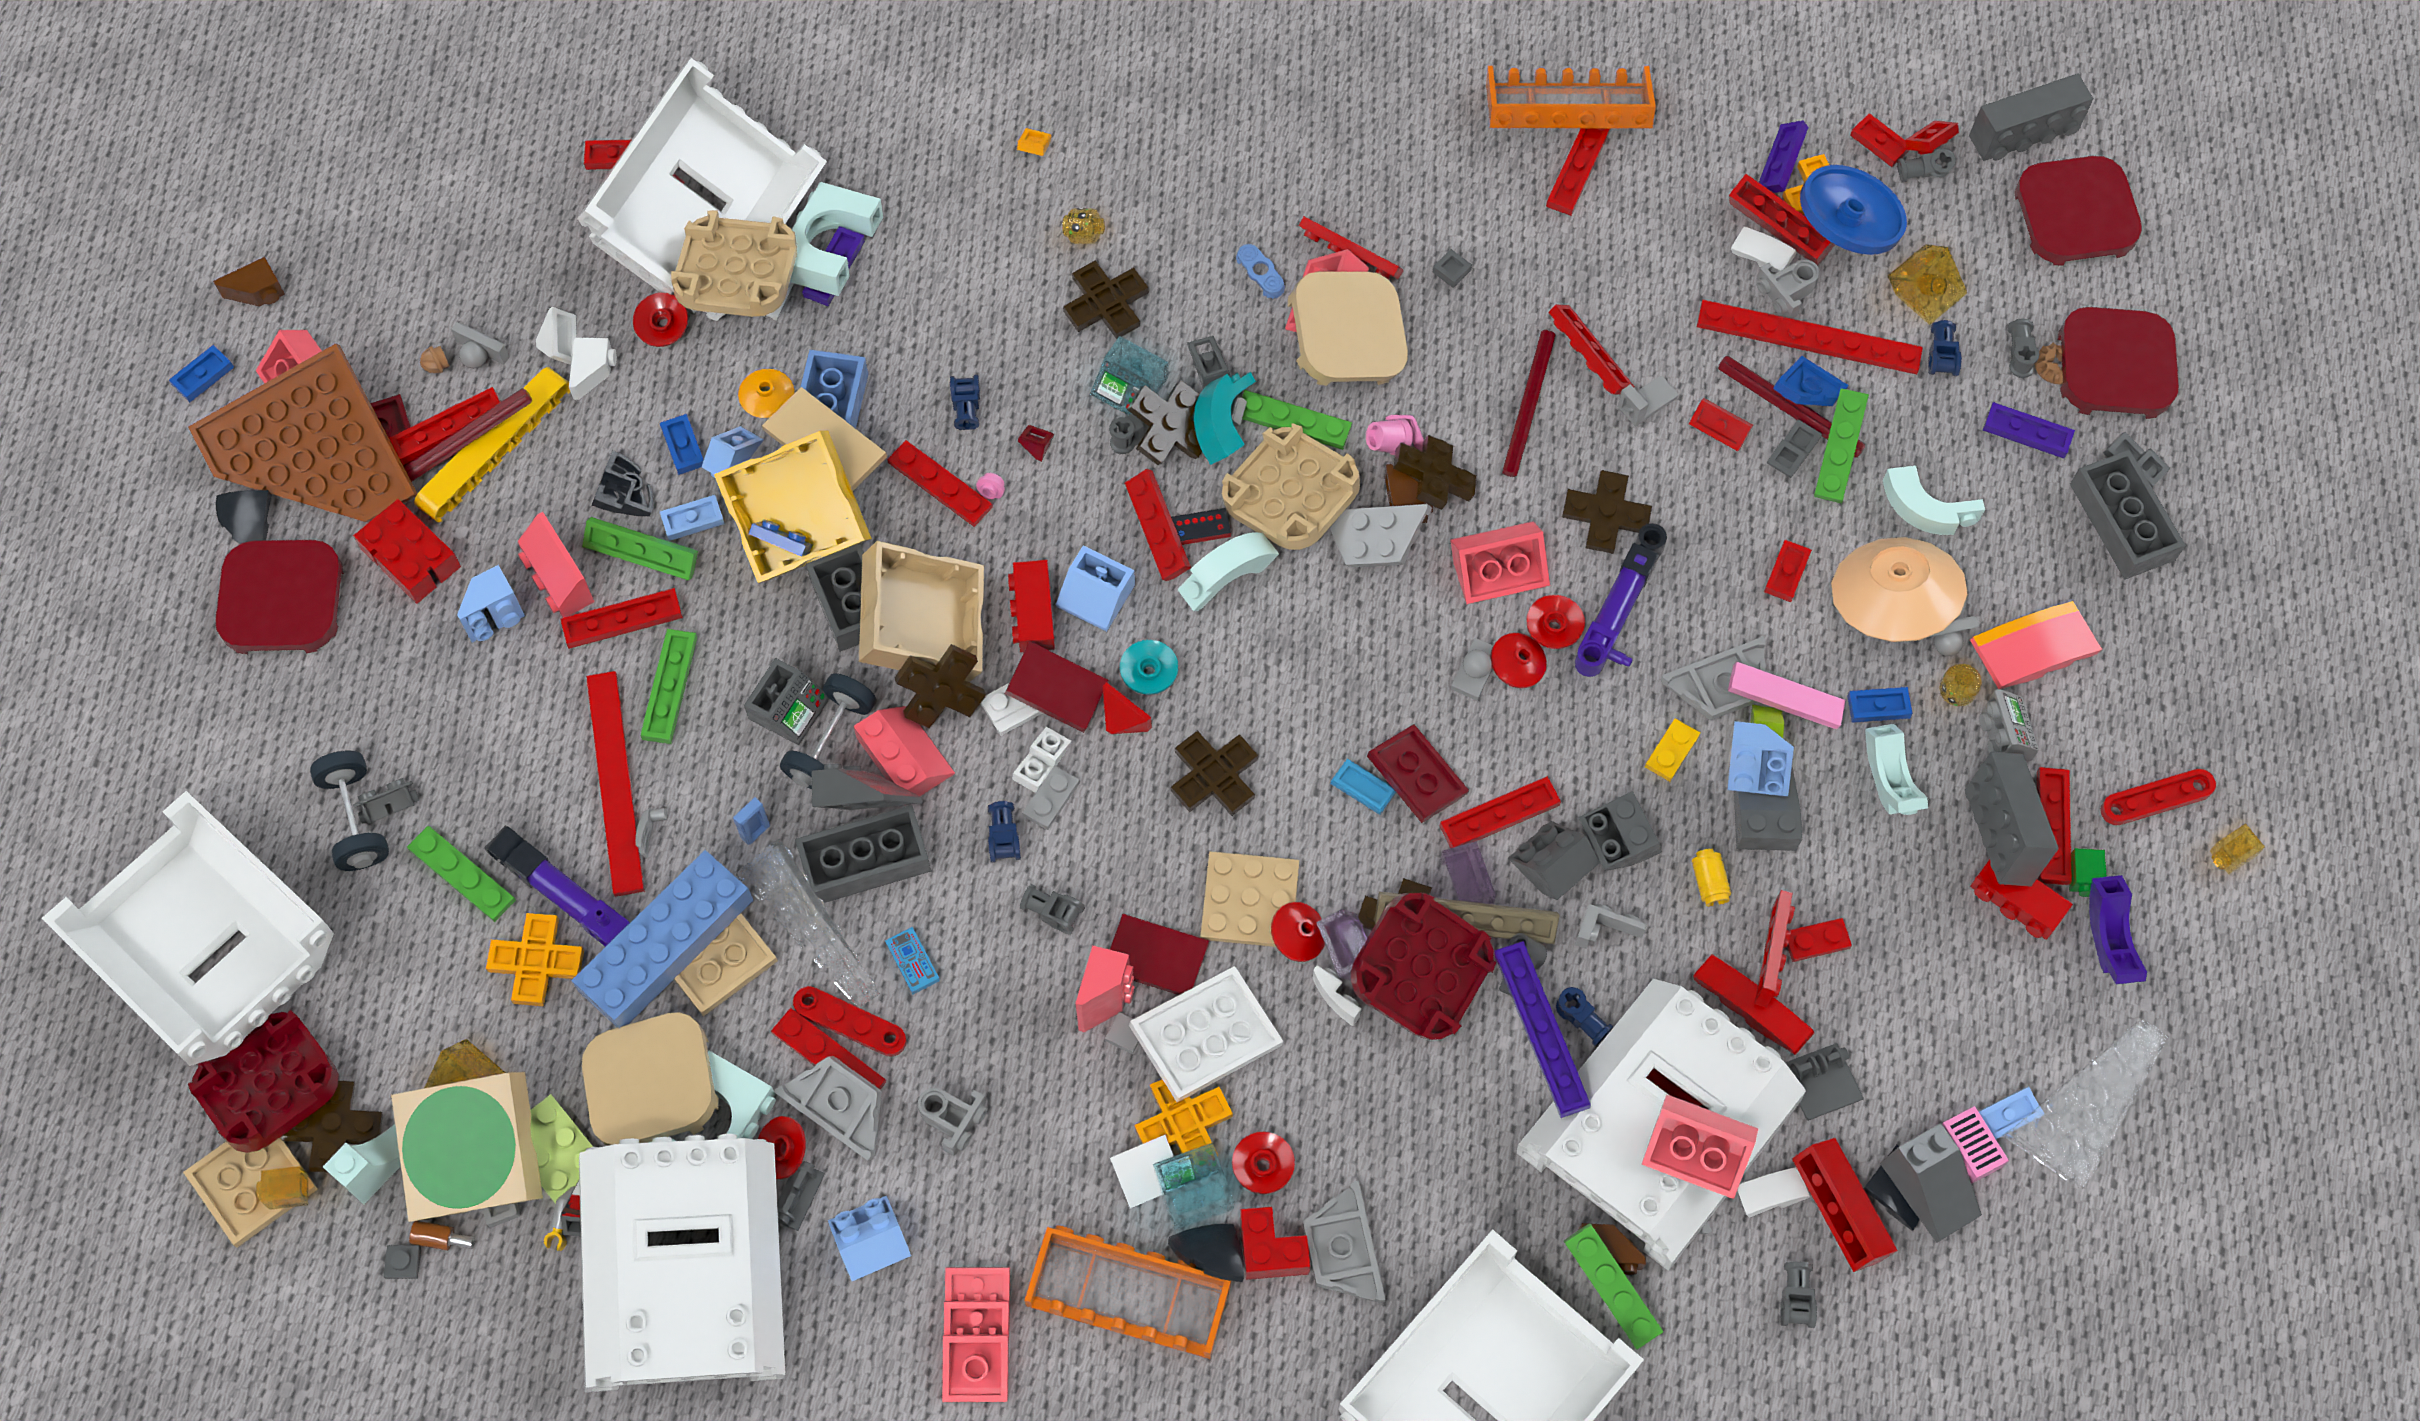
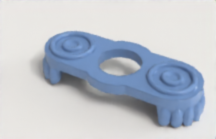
M1245 244L1241 246L1236 256L1237 263H1242L1247 270L1248 276L1263 289L1264 296L1267 298L1271 297L1272 299L1281 296L1284 293L1285 285L1282 277L1274 269L1273 262L1266 258L1255 245ZM1258 263H1262L1269 270L1264 275H1257L1253 272V267Z

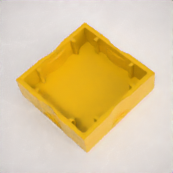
M828 430L818 431L786 444L771 454L747 460L714 474L728 511L739 528L743 548L758 583L771 580L806 566V563L872 539ZM763 519L780 525L778 530L787 534L790 531L800 533L806 536V542L813 544L810 553L801 557L749 535L751 525L757 522L762 523Z

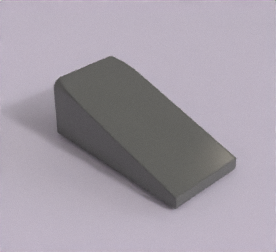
M1214 336L1187 342L1203 389L1210 382L1226 374L1230 377V372ZM1206 343L1211 344L1213 351L1198 355L1195 346Z

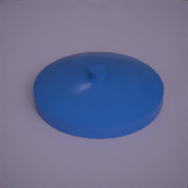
M1843 165L1824 166L1813 171L1801 189L1800 203L1807 220L1823 237L1843 249L1868 255L1885 253L1898 244L1906 231L1907 217L1898 197L1883 182L1862 170Z

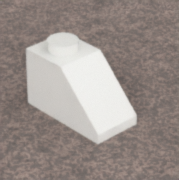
M574 338L569 389L574 400L581 399L609 377L611 366H616V350L611 348L608 338Z

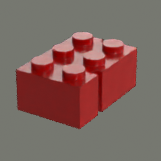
M399 499L395 500L353 535L360 549L377 566L379 565L381 570L416 604L437 588L428 572L432 569L437 580L443 583L461 567L455 553Z

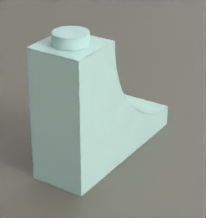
M395 1124L378 1137L360 1145L345 1143L323 1166L328 1173L363 1205L401 1166Z

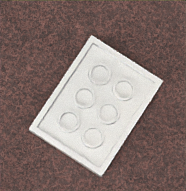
M1235 966L1142 1014L1129 1023V1027L1176 1102L1259 1059L1283 1044L1282 1038Z

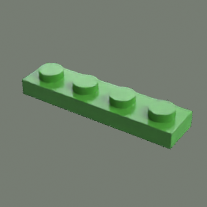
M1840 389L1814 497L1842 504L1869 394Z
M1247 390L1244 391L1242 398L1247 403L1242 417L1243 420L1273 429L1292 427L1293 423L1302 426L1303 433L1319 443L1344 449L1352 422Z
M593 517L586 521L582 547L682 579H692L698 555L697 550Z
M667 629L640 735L642 740L666 744L672 743L697 642L696 633Z
M427 826L407 846L410 852L492 921L496 922L516 901L510 893L430 826Z
M1590 1223L1564 1240V1243L1637 1350L1663 1333V1330Z

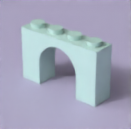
M820 182L816 190L810 193L804 210L798 213L796 223L792 229L796 237L797 257L790 282L839 296L850 277L847 257L819 250L813 247L810 242L819 233L829 229H838L839 226L872 237L883 219L881 199Z
M708 1051L715 1094L730 1106L732 1112V1121L727 1134H736L737 1138L753 1139L759 1127L756 1123L762 1114L768 1115L776 1102V1099L773 1098L775 1093L772 1086L713 1052Z

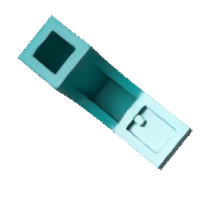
M1251 372L1241 377L1238 373L1230 377L1226 374L1205 386L1197 399L1194 411V427L1200 448L1210 465L1230 456L1245 445L1234 427L1231 417V406L1236 395L1256 382Z

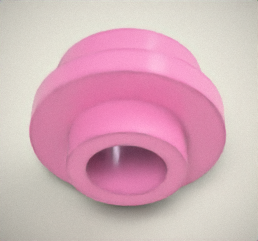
M986 473L978 479L976 484L977 490L987 499H999L1005 491L1003 479L994 473Z

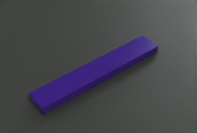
M1524 941L1494 950L1495 958L1560 1118L1591 1109V1103Z

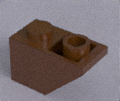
M1581 1223L1578 1230H1580L1589 1223ZM1590 1223L1625 1275H1636L1637 1270L1644 1268L1646 1257L1613 1224Z

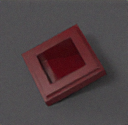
M1028 425L1019 436L1018 442L1036 460L1042 462L1054 434ZM1031 433L1036 434V435H1039V436H1042V437H1045V438L1043 439V438H1040V437L1031 435Z

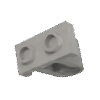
M1799 260L1772 275V266L1770 263H1767L1759 269L1756 278L1758 290L1761 294L1769 296L1773 301L1775 311L1779 315H1784L1786 318L1791 319L1797 317L1802 305L1800 300L1812 293L1819 277L1818 266L1810 260Z
M929 1088L918 1099L920 1115L927 1124L952 1137L951 1140L944 1138L941 1144L945 1152L955 1156L958 1149L964 1151L972 1137L969 1131L974 1123L979 1125L984 1119L988 1110L985 1107V1096L973 1090L971 1094L973 1104L970 1106L941 1089ZM932 1102L943 1104L941 1110L936 1113L928 1112L926 1109Z

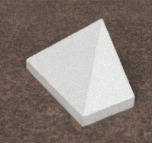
M551 307L536 338V347L548 357L571 365L574 338H576V315Z

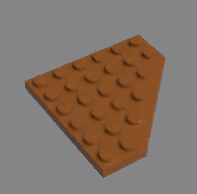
M336 343L188 426L214 477L256 490H269L270 494L367 523L395 500L399 499L404 504L417 495L408 474L341 346Z

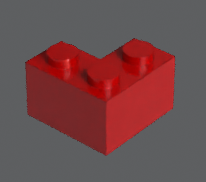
M1272 1207L1240 1209L1246 1280L1309 1275L1310 1259L1307 1235L1275 1238Z

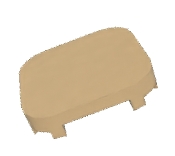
M718 210L707 211V216L699 218L693 223L688 221L684 228L686 237L675 272L671 271L674 295L680 304L696 311L751 317L773 313L782 305L786 298L797 257L795 232L784 224L782 218L773 216L771 223L719 218Z
M1314 272L1304 276L1294 286L1291 294L1288 296V307H1293L1301 354L1297 359L1300 370L1304 368L1311 377L1318 380L1317 384L1327 386L1330 382L1377 381L1378 385L1388 383L1404 369L1408 360V349L1400 303L1395 287L1387 278L1373 272Z
M1292 423V427H1282L1276 430H1272L1270 427L1262 433L1264 440L1234 474L1230 475L1227 473L1222 480L1223 502L1227 512L1237 521L1255 532L1263 533L1267 539L1281 547L1300 550L1317 542L1355 499L1360 490L1359 471L1356 467L1355 459L1348 453L1343 457L1303 433L1302 426Z
M680 1012L667 1013L625 1025L596 1036L587 1045L582 1057V1071L590 1124L594 1134L606 1146L620 1144L622 1139L634 1138L639 1139V1143H648L657 1137H669L686 1131H690L694 1135L704 1130L702 1126L711 1118L714 1110L718 1109L719 1098L714 1091L706 1044L709 1041L704 1030L690 1015Z

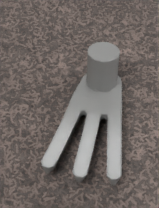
M649 808L643 812L636 831V846L639 847V853L643 854L645 858H648V845L653 822L667 820L666 808L653 810Z

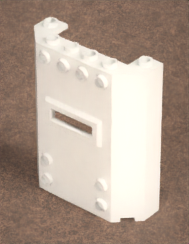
M692 58L682 67L577 218L582 226H588L592 233L589 238L594 245L660 293L674 295V290L671 282V271L675 272L686 237L684 228L687 222L691 221L693 223L697 219L707 216V211L718 210L672 176L678 167L726 202L722 211L718 210L719 218L771 223L772 217L775 216L782 218L784 224H786L827 162L817 150L807 147L805 144L795 153L790 149L788 143L774 137L760 122L749 118L741 107L731 104L723 98V95L717 89L707 86L706 84L714 75L709 72L703 63ZM686 308L687 312L695 314L696 310ZM706 312V316L715 321H718L725 315L723 313Z
M185 791L163 811L166 817L173 823V827L80 909L65 897L42 919L191 1066L225 1056L232 1049L237 1048L243 1042V1039L256 1027L261 1026L276 1008L285 1004L301 985L310 981L321 968L334 933L307 904ZM237 931L242 932L246 936L243 941L196 983L188 977Z
M1653 979L1578 1071L1591 1103V1109L1560 1118L1553 1101L1518 1144L1517 1154L1540 1172L1548 1167L1646 1243L1643 1252L1669 1271L1727 1196L1642 1165L1652 1132L1667 1094L1646 1078L1648 1074L1655 1068L1706 1106L1708 1110L1758 1128L1756 1142L1744 1174L1802 1101L1806 1090L1787 1064L1781 1060V1056L1776 1050L1768 1046H1762L1755 1040L1754 1035L1750 1031L1742 1027H1736L1730 1022L1724 1012L1719 1009L1713 1010L1706 1005L1698 993L1692 990L1687 991L1682 986Z
M722 1134L714 1140H705L704 1136L694 1135L685 1137V1141H672L671 1137H657L652 1139L651 1143H639V1139L634 1138L622 1139L620 1144L590 1147L585 1152H580L579 1187L585 1392L618 1390L619 1386L743 1377H750V1381L783 1379L785 1376L774 1143L766 1142L764 1139L737 1138L736 1134ZM716 1228L719 1230V1242L648 1246V1232Z
M1492 1230L1340 1403V1418L1342 1421H1476L1443 1392L1447 1385L1453 1381L1497 1421H1594L1639 1368L1644 1359L1619 1338L1614 1344L1520 1264L1515 1259L1517 1250Z

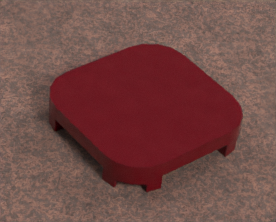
M2087 156L2037 163L2029 166L2022 172L2015 189V200H2019L2032 241L2030 248L2034 255L2038 254L2042 259L2052 262L2053 265L2064 266L2066 261L2116 255V258L2126 256L2135 247L2142 232L2141 219L2126 174L2122 167L2114 160L2104 156Z
M2083 307L2070 313L2060 328L2057 339L2061 340L2063 384L2060 392L2062 398L2066 397L2072 405L2080 409L2078 413L2090 415L2092 410L2145 414L2146 419L2157 418L2158 415L2166 412L2176 399L2179 388L2176 338L2173 328L2167 320L2158 314L2147 311Z
M317 540L250 541L234 547L225 557L221 569L215 619L218 634L228 647L241 654L248 655V651L304 650L306 654L317 652V649L326 645L333 636H336L339 627L336 621L341 574H344L341 560L330 545Z
M1403 893L1393 898L1386 906L1355 958L1351 969V984L1356 995L1363 1002L1413 1035L1428 1040L1443 1039L1451 1034L1455 1035L1462 1027L1459 1024L1460 1020L1487 974L1494 971L1497 962L1494 961V949L1490 942L1492 938L1484 930H1478L1435 901V897L1426 893Z
M289 1010L288 1013L270 1014L261 1026L251 1031L237 1048L232 1049L225 1056L196 1064L198 1068L192 1077V1083H188L191 1094L202 1106L223 1139L236 1151L249 1153L269 1146L321 1108L335 1093L338 1087L339 1074L336 1066L308 1028L295 1013Z

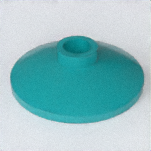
M1142 640L1129 646L1123 653L1120 660V674L1124 683L1133 691L1146 695L1158 694L1168 689L1176 680L1178 660L1174 651L1166 644L1157 640ZM1152 667L1155 672L1153 674H1145L1144 669Z

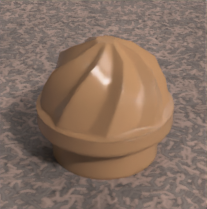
M430 346L421 355L420 365L429 373H442V369L449 367L441 346L435 348Z

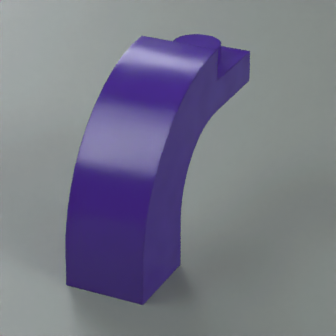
M2122 875L2092 878L2089 898L2090 926L2100 967L2103 973H2110L2116 985L2144 982L2147 977V970L2134 947L2131 937L2129 914L2132 893Z

